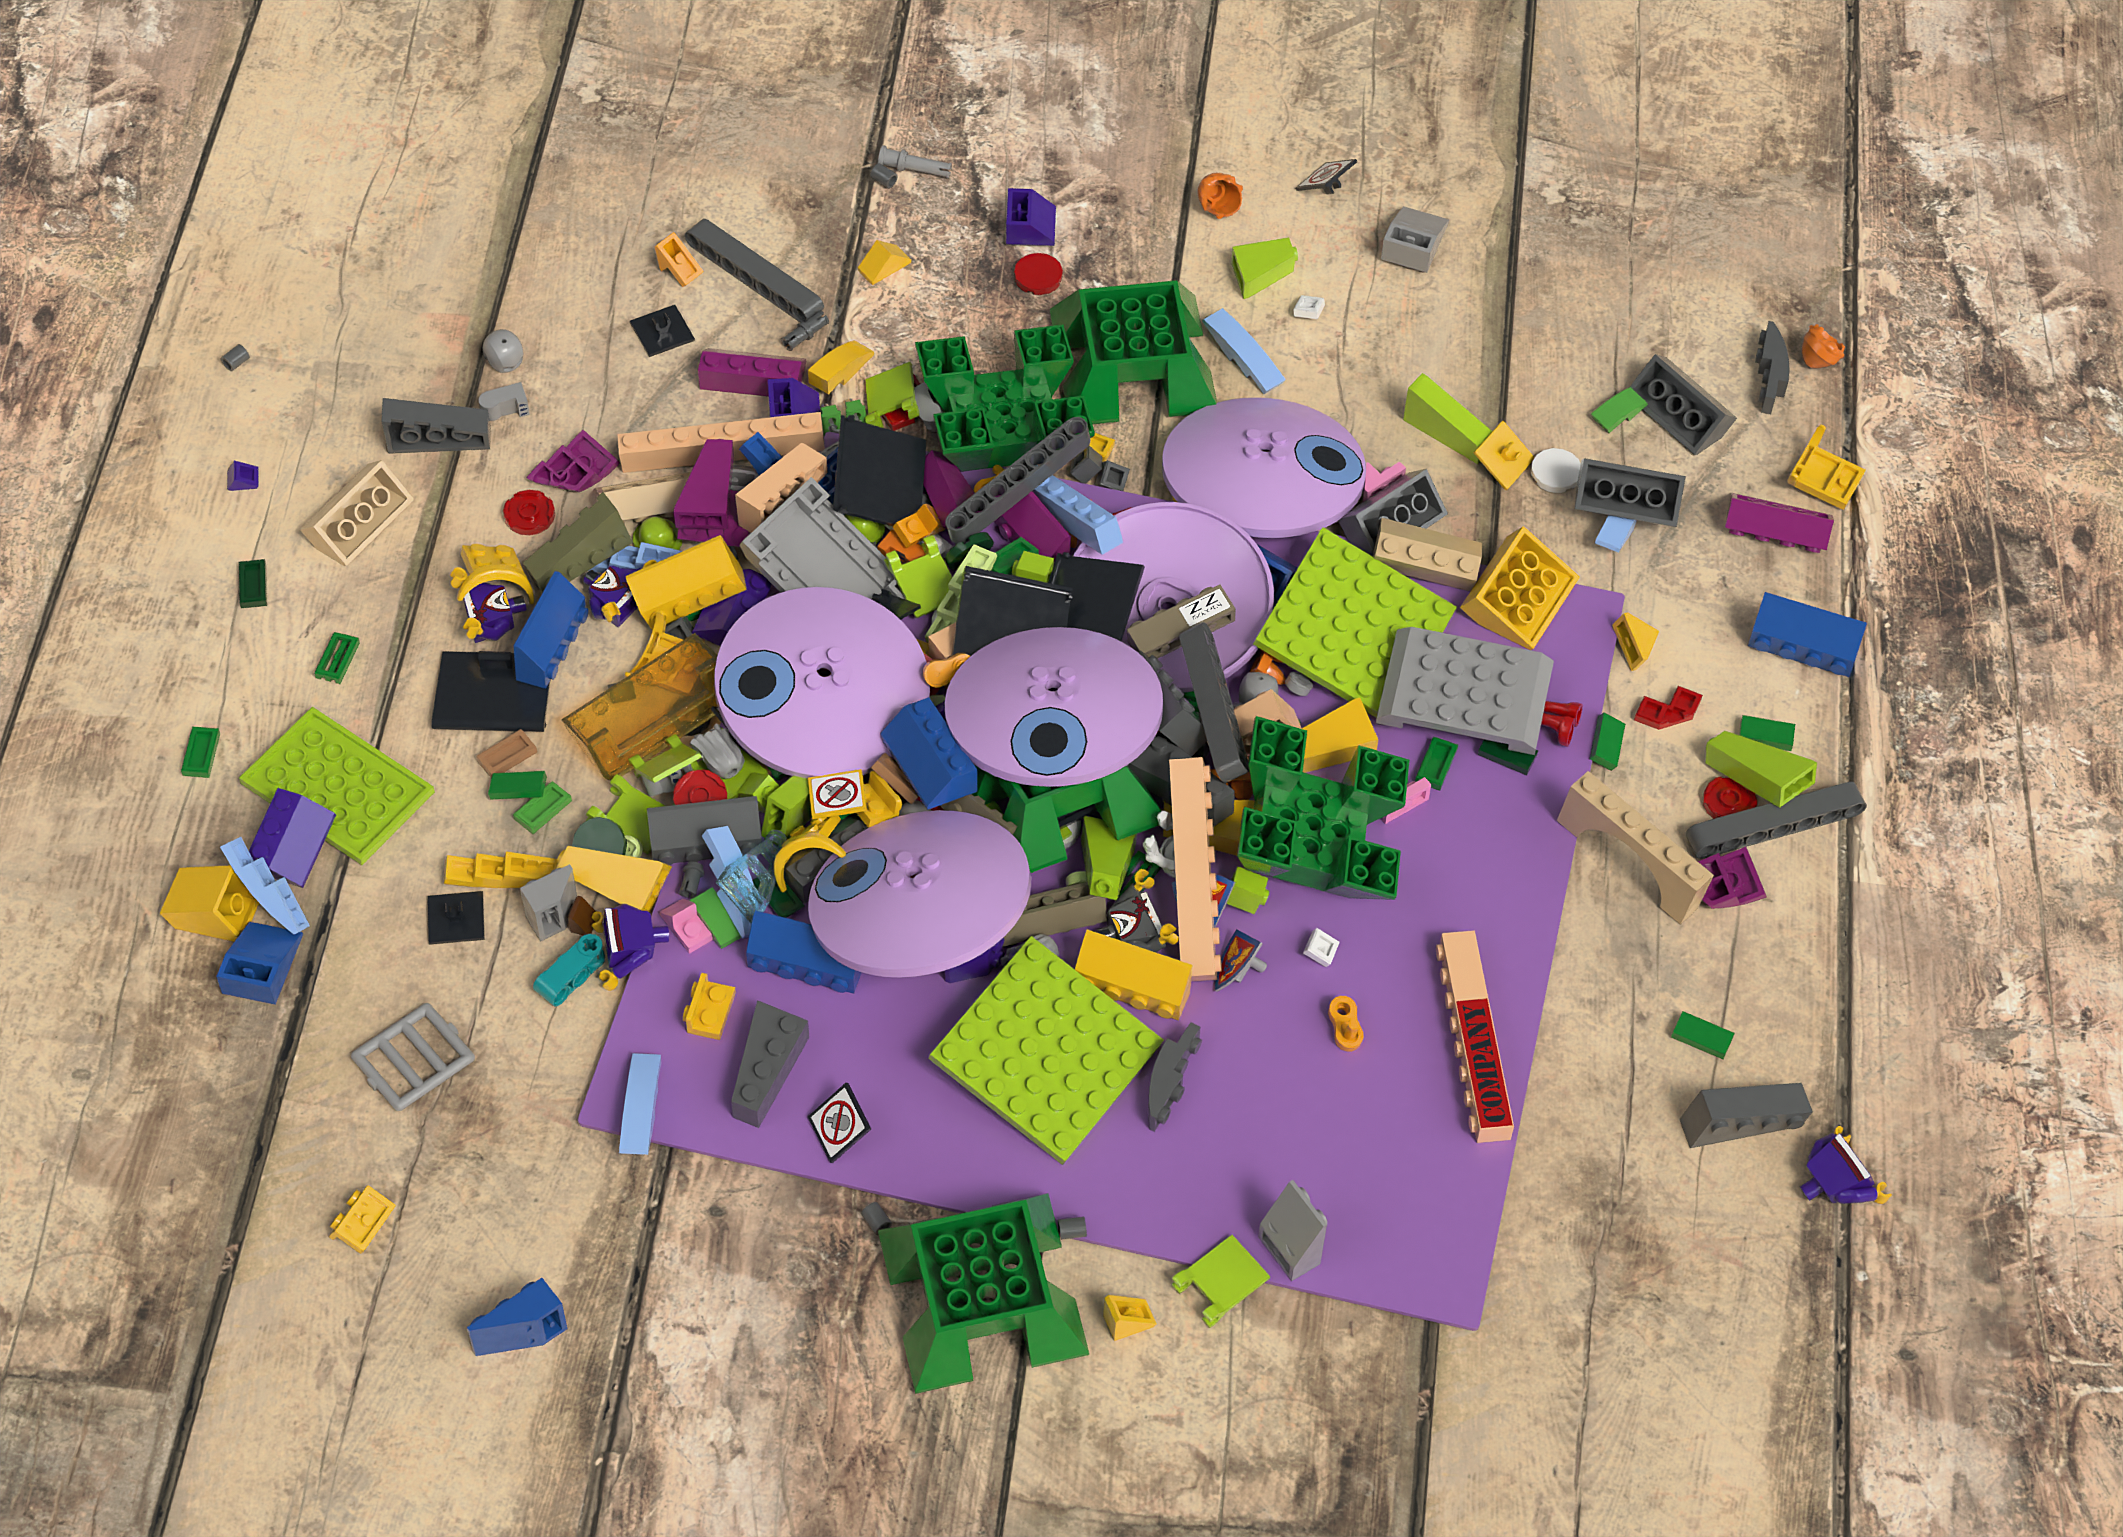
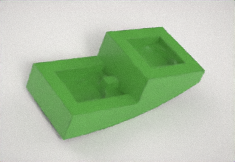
M1630 387L1603 403L1591 415L1600 426L1610 433L1625 419L1630 421L1648 404Z
M713 887L689 900L696 904L698 917L711 932L713 940L721 949L741 938Z

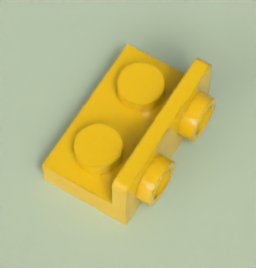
M871 771L869 783L864 784L867 811L856 813L868 828L898 817L899 811L902 808L899 795L892 790L875 771Z
M701 973L699 981H694L691 989V998H693L691 1005H686L683 1013V1021L686 1022L687 1033L720 1040L736 994L735 987L709 982L708 975Z
M369 1185L361 1192L357 1189L353 1192L346 1202L350 1206L346 1213L342 1214L340 1212L330 1225L333 1231L329 1238L334 1240L338 1237L360 1254L364 1252L396 1206Z

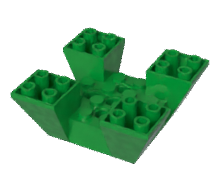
M1178 280L1078 289L1050 308L1052 326L1064 325L1070 348L1085 347V353L1063 384V392L1065 398L1085 397L1092 424L1119 422L1118 383L1162 379L1169 417L1190 415L1201 408L1217 404L1211 370L1189 338L1203 336L1196 296Z
M1064 325L1014 330L1016 370L974 375L965 336L915 342L924 382L945 412L933 414L942 453L962 472L993 468L995 465H1000L1001 467L1010 466L1073 417L1083 418L1087 422L1090 438L1095 436L1084 396L1052 399V396L1074 361Z
M1256 716L1254 718L1249 756L1254 809L1247 807L1243 809L1237 857L1245 869L1347 898L1395 900L1397 897L1401 850L1365 841L1366 828L1368 824L1405 806L1410 760L1358 745L1342 782L1339 783L1303 772L1307 730Z
M975 765L977 769V792L972 793V795L980 796L985 800L984 805L993 800L996 802L1009 797L1010 800L1003 820L1012 822L1017 826L1013 836L1018 840L1026 854L1030 873L1067 860L1057 817L1095 804V808L1117 841L1159 825L1157 815L1162 810L1145 785L1128 765L1093 781L1050 787L1025 785L1004 780Z
M1048 1193L992 1205V1207L878 1230L890 1285L921 1279L928 1306L927 1310L902 1337L915 1394L973 1381L968 1340L1022 1328L1031 1368L1089 1355L1076 1299L1046 1279L1040 1252L1062 1248ZM974 1243L982 1245L979 1248L970 1247ZM1008 1264H1015L1017 1267L1013 1269H1008L1005 1266ZM980 1270H985L988 1272L985 1275L976 1274V1272ZM949 1277L959 1278V1280L954 1282H950L946 1279H948ZM986 1297L995 1299L989 1303L982 1301Z

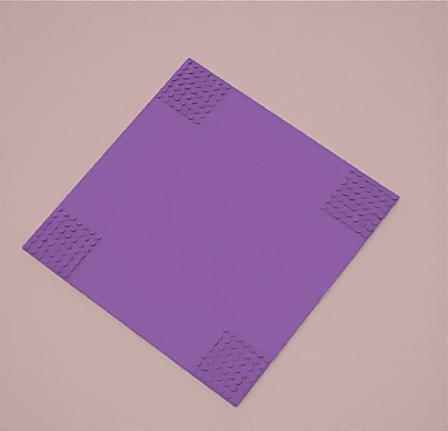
M827 432L825 434V449L839 441V433ZM993 468L964 472L959 469L972 489L980 480L995 476L992 472ZM1058 478L1111 514L1130 507L1133 508L1150 503L1173 502ZM923 484V494H925L927 491ZM994 522L981 531L987 532L994 541L993 547L989 550L995 553L1011 543L1009 539L1003 538L998 526ZM885 526V532H884V534H883V537H882V539L876 544V547H877V546L880 544V542L885 538V536L891 531V530L888 529L886 526ZM947 529L937 533L953 547L956 545L951 541ZM1320 531L1284 538H1251L1259 546L1299 567ZM1339 536L1340 538L1348 542L1347 537ZM1078 538L1077 547H1070V556L1074 555V553L1082 543V541ZM944 558L943 560H944V562H945V564H946V566H947V568H948V570H949L951 576L953 577L957 570H951V569L948 567V565H947V563H946V560H945V558ZM1480 564L1477 581L1486 569V565ZM1404 575L1457 606L1443 633L1527 649L1477 624L1460 608L1470 591ZM772 584L766 599L781 592ZM1575 584L1538 643L1532 649V651L1542 652L1554 661L1546 701L1557 703L1578 702L1583 704V710L1578 726L1574 727L1573 736L1568 747L1559 744L1558 734L1554 729L1544 725L1540 726L1536 746L1538 755L1527 775L1479 756L1478 750L1484 739L1403 723V728L1376 723L1377 718L1367 713L1378 737L1377 751L1410 760L1407 784L1415 781L1433 736L1459 745L1440 791L1431 788L1429 800L1387 824L1380 818L1367 825L1365 841L1401 850L1397 897L1395 900L1347 898L1257 873L1268 878L1266 889L1270 892L1265 905H1259L1255 914L1226 904L1216 927H1219L1220 944H1215L1216 955H1221L1222 957L1228 942L1237 929L1263 943L1255 956L1267 964L1266 969L1260 973L1250 967L1241 983L1234 980L1218 992L1215 991V980L1192 981L1190 995L1179 1021L1172 1018H1163L1157 1013L1146 1009H1136L1131 1004L1119 1000L1115 1001L1164 1039V1041L1063 1165L928 1059L932 1051L1002 971V964L998 968L994 967L987 976L955 983L945 981V971L900 978L861 973L855 993L853 994L849 992L840 993L832 988L821 985L812 986L805 981L793 978L785 979L778 974L770 972H757L747 967L746 951L749 937L743 939L741 937L722 949L712 940L689 954L659 913L681 899L691 900V893L689 898L679 894L685 874L683 867L688 862L670 865L672 868L660 890L651 915L652 927L668 926L669 942L655 943L653 958L630 973L579 1114V1125L621 1135L632 1054L661 1055V1068L658 1078V1094L651 1143L961 1214L989 1208L1000 1203L1048 1193L1057 1229L1058 1219L1085 1217L1087 1237L1071 1238L1074 1240L1192 1266L1225 1239L1233 1235L1270 1275V1279L1265 1282L1266 1284L1467 1330H1478L1577 837L1562 826L1557 819L1571 785L1587 771L1590 772L1592 760H1590L1597 719L1602 714L1617 639L1612 624L1622 614L1625 596L1618 592ZM1165 602L1161 607L1168 610L1175 605L1171 602ZM935 611L916 619L912 613L901 621L916 639L926 642L925 635L932 625V616ZM1260 648L1245 665L1225 679L1232 703L1239 702L1241 681L1249 673ZM1272 660L1283 672L1286 679L1291 672H1298L1285 663ZM1312 679L1310 681L1313 687L1307 696L1293 693L1286 684H1278V695L1294 709L1297 718L1301 722V728L1329 714L1349 701ZM944 686L940 687L936 695H944L945 697L947 689ZM1543 712V713H1546V714L1556 715V714H1553V713ZM721 722L720 727H722L723 729L726 728L725 725ZM738 742L736 743L749 756H752ZM1209 751L1204 763L1205 766L1209 765L1210 769H1215L1212 755ZM1350 762L1306 773L1341 783ZM771 773V777L779 786L792 777L786 775L781 780H777ZM1150 793L1160 809L1163 810V798ZM1253 794L1249 800H1254ZM1009 797L996 801L1003 814L1008 806ZM901 799L902 805L908 802L906 799ZM1098 811L1088 815L1089 817L1103 819ZM759 812L761 833L765 812ZM811 817V819L804 825L805 828H806L807 826L811 825V821L813 820L812 817ZM1084 818L1081 819L1080 836H1078L1076 842L1071 847L1065 849L1067 860L1031 873L1030 895L1066 887V877L1079 871L1086 872L1081 846ZM1156 826L1137 833L1135 851L1132 858L1138 850L1147 854L1143 843L1147 837L1150 838L1152 835H1154L1160 850L1164 840L1167 839V837L1163 836V828ZM762 836L763 853L743 856L752 880L771 869V864L774 863L775 857L781 849ZM1215 850V862L1211 863V873H1216V875L1231 880L1237 866L1245 869L1236 855ZM713 859L698 862L703 865L705 874L700 878L696 896L712 887L718 892L722 887L709 865ZM1143 861L1139 862V864L1123 882L1121 890L1124 889V887L1131 880L1132 876L1143 865ZM1161 868L1153 878V887L1145 888L1143 892H1147L1162 926L1168 923L1172 924L1177 928L1173 933L1179 937L1177 901L1171 884L1176 881V878L1169 876ZM755 888L761 912L778 916ZM1105 898L1106 913L1116 900ZM808 902L804 904V908L787 918L811 924ZM1106 921L1093 926H1085L1049 936L1058 946V957L1075 970L1086 930L1096 932L1097 929L1108 925ZM1316 928L1340 942L1331 964L1327 967L1303 953L1312 931ZM1475 931L1514 1124L1511 1140L1477 1143L1475 1132H1470L1469 1116L1471 1115L1470 1107L1466 1108L1464 1103L1466 1084L1460 1081L1459 1066H1462L1461 1059L1456 1058L1454 1042L1457 1041L1456 1033H1451L1450 1030L1452 1012L1451 1009L1446 1008L1445 1004L1447 986L1441 983L1440 969L1443 966L1442 961H1437L1436 945L1440 944L1442 933ZM1026 941L1017 943L1015 945L1003 946V953L1005 954L1004 956H1006L1007 949L1019 946L1025 943ZM1179 941L1174 945L1167 942L1165 948L1156 953L1180 961ZM701 973L708 975L709 982L732 986L736 990L720 1040L687 1033L686 1022L683 1021L685 1006L691 1005L693 999L691 998L694 981H699ZM1338 996L1350 997L1357 1006V1020L1363 1030L1364 1038L1360 1047L1352 1052L1341 1050L1334 1040L1335 1031L1333 1023L1328 1016V1008L1331 1001ZM757 1000L808 1020L809 1039L759 1128L733 1118L731 1103ZM1337 1010L1339 1014L1346 1015L1344 1010ZM1192 1022L1201 1027L1200 1039H1202V1044L1195 1055L1191 1053L1187 1059L1189 1063L1183 1074L1182 1084L1185 1090L1178 1103L1173 1102L1170 1107L1171 1113L1166 1123H1160L1154 1132L1149 1129L1148 1099L1151 1075L1156 1059L1166 1039L1168 1038L1178 1043L1186 1028ZM849 1083L871 1130L834 1163H830L808 1116L843 1084ZM1291 1180H1294L1299 1188L1303 1187L1310 1197V1203L1316 1210H1321L1327 1219L1320 1265L1293 1281L1289 1279L1258 1237L1260 1223Z

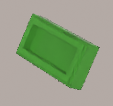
M552 781L545 787L543 797L530 799L513 814L514 820L534 834L572 802L571 795Z

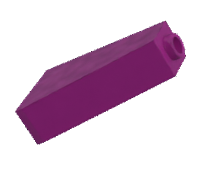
M706 440L674 507L676 528L728 529L734 462L733 440Z
M931 450L925 455L923 484L941 525L947 529L946 517L974 495L975 492L957 466L945 457L942 452Z

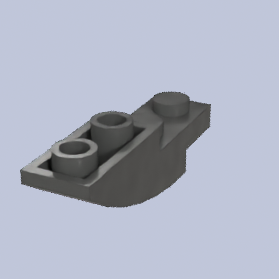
M1768 321L1766 330H1761L1758 344L1763 345L1762 349L1758 348L1755 363H1759L1758 374H1763L1762 383L1766 384L1765 388L1761 387L1758 402L1763 403L1761 413L1771 415L1776 396L1782 398L1785 396L1790 368L1784 339L1775 323Z
M1190 1022L1178 1043L1168 1038L1166 1039L1156 1059L1151 1075L1148 1099L1149 1129L1154 1132L1160 1123H1166L1171 1113L1170 1107L1173 1102L1178 1103L1185 1090L1182 1084L1183 1074L1189 1063L1187 1059L1191 1053L1195 1055L1202 1044V1039H1200L1201 1027Z

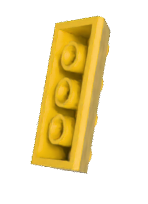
M721 535L626 576L638 609L652 630L656 614L659 610L666 614V624L747 590L743 569Z
M1087 929L1075 970L1114 1001L1119 1000L1131 1004L1136 1009H1146L1157 1013L1163 1018H1172L1179 1021L1190 995L1193 965Z

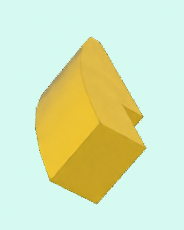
M855 340L836 347L808 369L809 384L829 395L839 383L845 385L874 356V351Z

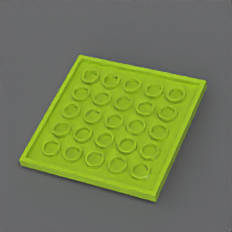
M1322 527L1253 645L1349 702L1356 698H1361L1366 712L1377 718L1397 630L1416 627L1443 633L1457 606Z
M1031 936L932 1051L928 1059L1063 1165L1151 1058L1164 1039Z

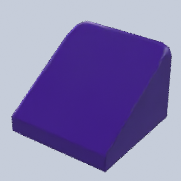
M234 460L227 472V490L257 489L259 487V467Z

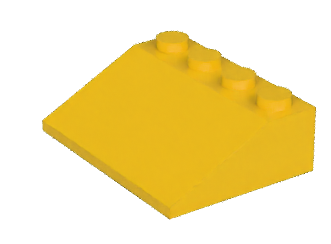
M1523 526L1506 537L1460 608L1477 624L1532 650L1580 576Z

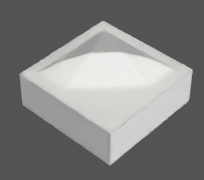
M1301 295L1294 308V316L1318 319L1325 306L1324 298Z
M1316 928L1312 931L1303 953L1327 967L1331 964L1340 942Z

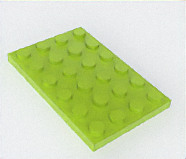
M311 707L239 777L240 784L270 804L277 788L303 795L334 812L336 817L325 841L360 865H363L435 793L434 786L314 707Z

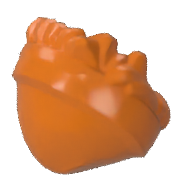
M1218 172L1208 174L1201 180L1198 186V198L1203 210L1214 214L1218 219L1232 216L1240 209L1242 204L1241 192L1243 186L1237 184L1235 177L1229 174Z
M1818 324L1809 326V331L1803 337L1802 345L1803 360L1808 367H1828L1835 365L1840 359L1844 358L1845 346L1843 343H1837V340L1824 331L1823 327H1819Z

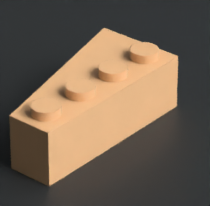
M800 443L735 495L739 526L752 533L811 477L818 483L828 473L826 457L806 444Z

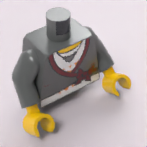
M1140 869L1136 872V884L1132 883L1107 911L1108 926L1096 930V933L1153 952H1158L1165 948L1167 942L1174 945L1179 941V937L1173 933L1177 928L1169 923L1162 926L1147 892H1142L1143 888L1149 889L1154 885V879L1148 877L1143 882L1144 878L1149 874L1145 869Z

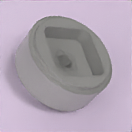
M1291 672L1285 680L1286 686L1293 693L1300 696H1307L1313 687L1310 679L1299 672Z

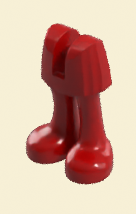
M1545 702L1544 712L1556 715L1543 713L1541 725L1550 727L1557 732L1560 745L1569 746L1574 727H1577L1579 724L1583 704L1578 702Z

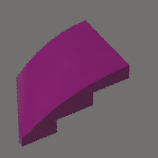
M582 429L567 447L562 445L546 463L542 460L526 478L531 482L574 492H582L608 476L620 462Z
M1747 847L1723 856L1717 853L1697 861L1714 875L1702 899L1711 909L1740 906L1767 897Z

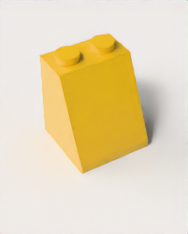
M231 865L179 868L160 914L175 929L235 942L248 923L252 922L259 902L249 892Z

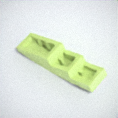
M977 545L972 546L948 584L949 591L936 610L938 616L925 635L926 642L929 643L928 636L956 622L965 566L991 571L997 558L996 553Z

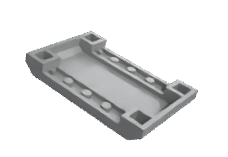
M812 477L740 544L745 557L781 593L799 588L828 587L850 591L872 599L874 593L879 595L881 594V589L890 591L892 595L905 599L893 574L885 565L884 559L886 557L842 513L833 510V504L827 500L830 495Z
M1416 627L1398 629L1376 723L1403 728V723L1501 742L1509 744L1508 750L1535 755L1554 661L1542 652Z

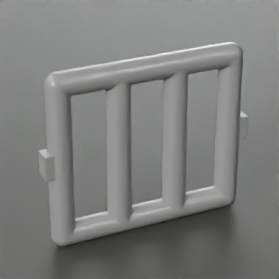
M424 1003L351 1053V1058L368 1077L367 1082L374 1091L378 1089L396 1111H402L475 1060V1055L459 1038L456 1027L452 1023L447 1024L431 1004ZM426 1016L461 1057L446 1065L412 1025ZM401 1032L407 1036L437 1071L436 1074L424 1082L389 1042V1040ZM378 1048L383 1051L414 1088L401 1098L366 1058L367 1055Z

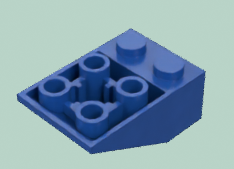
M249 922L226 952L216 976L222 994L276 1005L301 942L303 932L293 934L288 929Z
M543 1278L536 1282H529L518 1294L512 1298L502 1300L494 1310L486 1315L476 1317L470 1326L467 1327L475 1356L543 1346L568 1329L562 1302Z

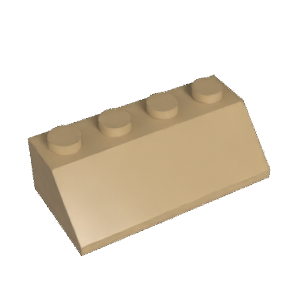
M382 460L367 464L300 531L318 551L341 565L347 566L414 498Z
M691 472L596 488L597 496L602 492L605 493L618 510L624 524V520L634 519L635 522H643L650 518V516L660 514L661 518L674 516V507Z
M1381 518L1372 557L1403 575L1471 591L1477 581L1482 558V543Z

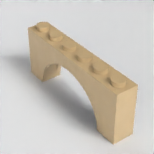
M1589 771L1571 785L1557 821L1577 838L1585 830L1593 829L1613 835L1628 845L1640 856L1653 873L1661 892L1660 908L1681 925L1698 909L1714 875Z

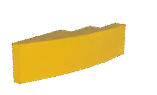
M506 852L504 857L477 853L475 859L447 855L444 884L483 888H521L529 881L538 880L550 874L557 868L558 864L557 859L513 852Z

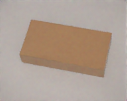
M520 729L476 757L477 762L492 779L493 773L508 771L536 754L537 748L523 730Z
M886 753L871 767L910 804L919 797L900 766Z

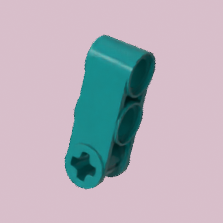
M595 934L582 936L550 968L537 977L533 985L534 991L554 1007L561 1005L576 988L580 987L605 962L601 938Z

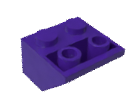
M1008 188L1006 244L1055 246L1056 206L1033 189Z
M794 378L768 379L770 417L820 412L819 392Z

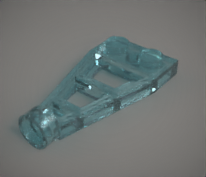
M771 830L761 843L726 866L716 881V884L750 923H752L755 910L764 912L770 902L776 881L774 860L782 848L781 845L787 840L785 834L778 830ZM760 853L770 863L768 870L756 858ZM748 867L760 880L758 890L743 874V871Z

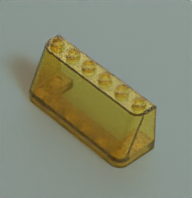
M694 633L561 720L568 732L605 779L611 781L616 774L624 776L634 769L628 762L629 758L638 754L645 762L669 746L665 741L666 738L676 734L680 739L715 716L711 708L712 706H718L714 689V674L718 654Z

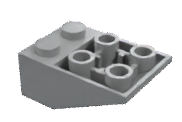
M1403 206L1391 222L1385 235L1381 259L1427 273L1448 226L1449 219Z
M1291 1180L1260 1223L1259 1239L1291 1281L1320 1265L1327 1219L1321 1210H1316L1310 1203V1197L1303 1187L1299 1188L1294 1180Z

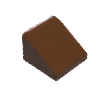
M582 896L576 897L568 915V922L571 933L584 936L592 934V924L596 923L592 919V915L596 910Z

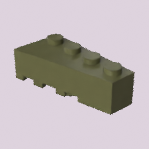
M604 492L597 497L598 502L590 509L586 506L579 513L581 517L571 526L566 524L560 529L558 537L553 542L548 540L523 562L531 579L542 593L554 571L560 572L570 582L633 543L618 510Z

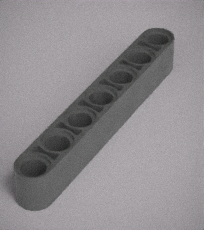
M703 218L685 233L684 236L687 243L694 250L798 322H805L819 310L822 311L824 309V303L817 294L711 221Z
M1073 417L1067 420L953 510L945 520L951 541L955 544L962 541L965 544L970 541L969 537L971 535L980 533L1085 450L1091 441L1087 422L1080 417Z
M1201 622L1180 633L1179 638L1213 763L1222 782L1227 783L1249 772V762L1213 634L1205 622Z
M1846 782L1796 796L1780 808L1770 803L1695 824L1686 831V837L1696 857L1703 859L1717 853H1726L1855 817L1865 811L1867 804L1854 782Z

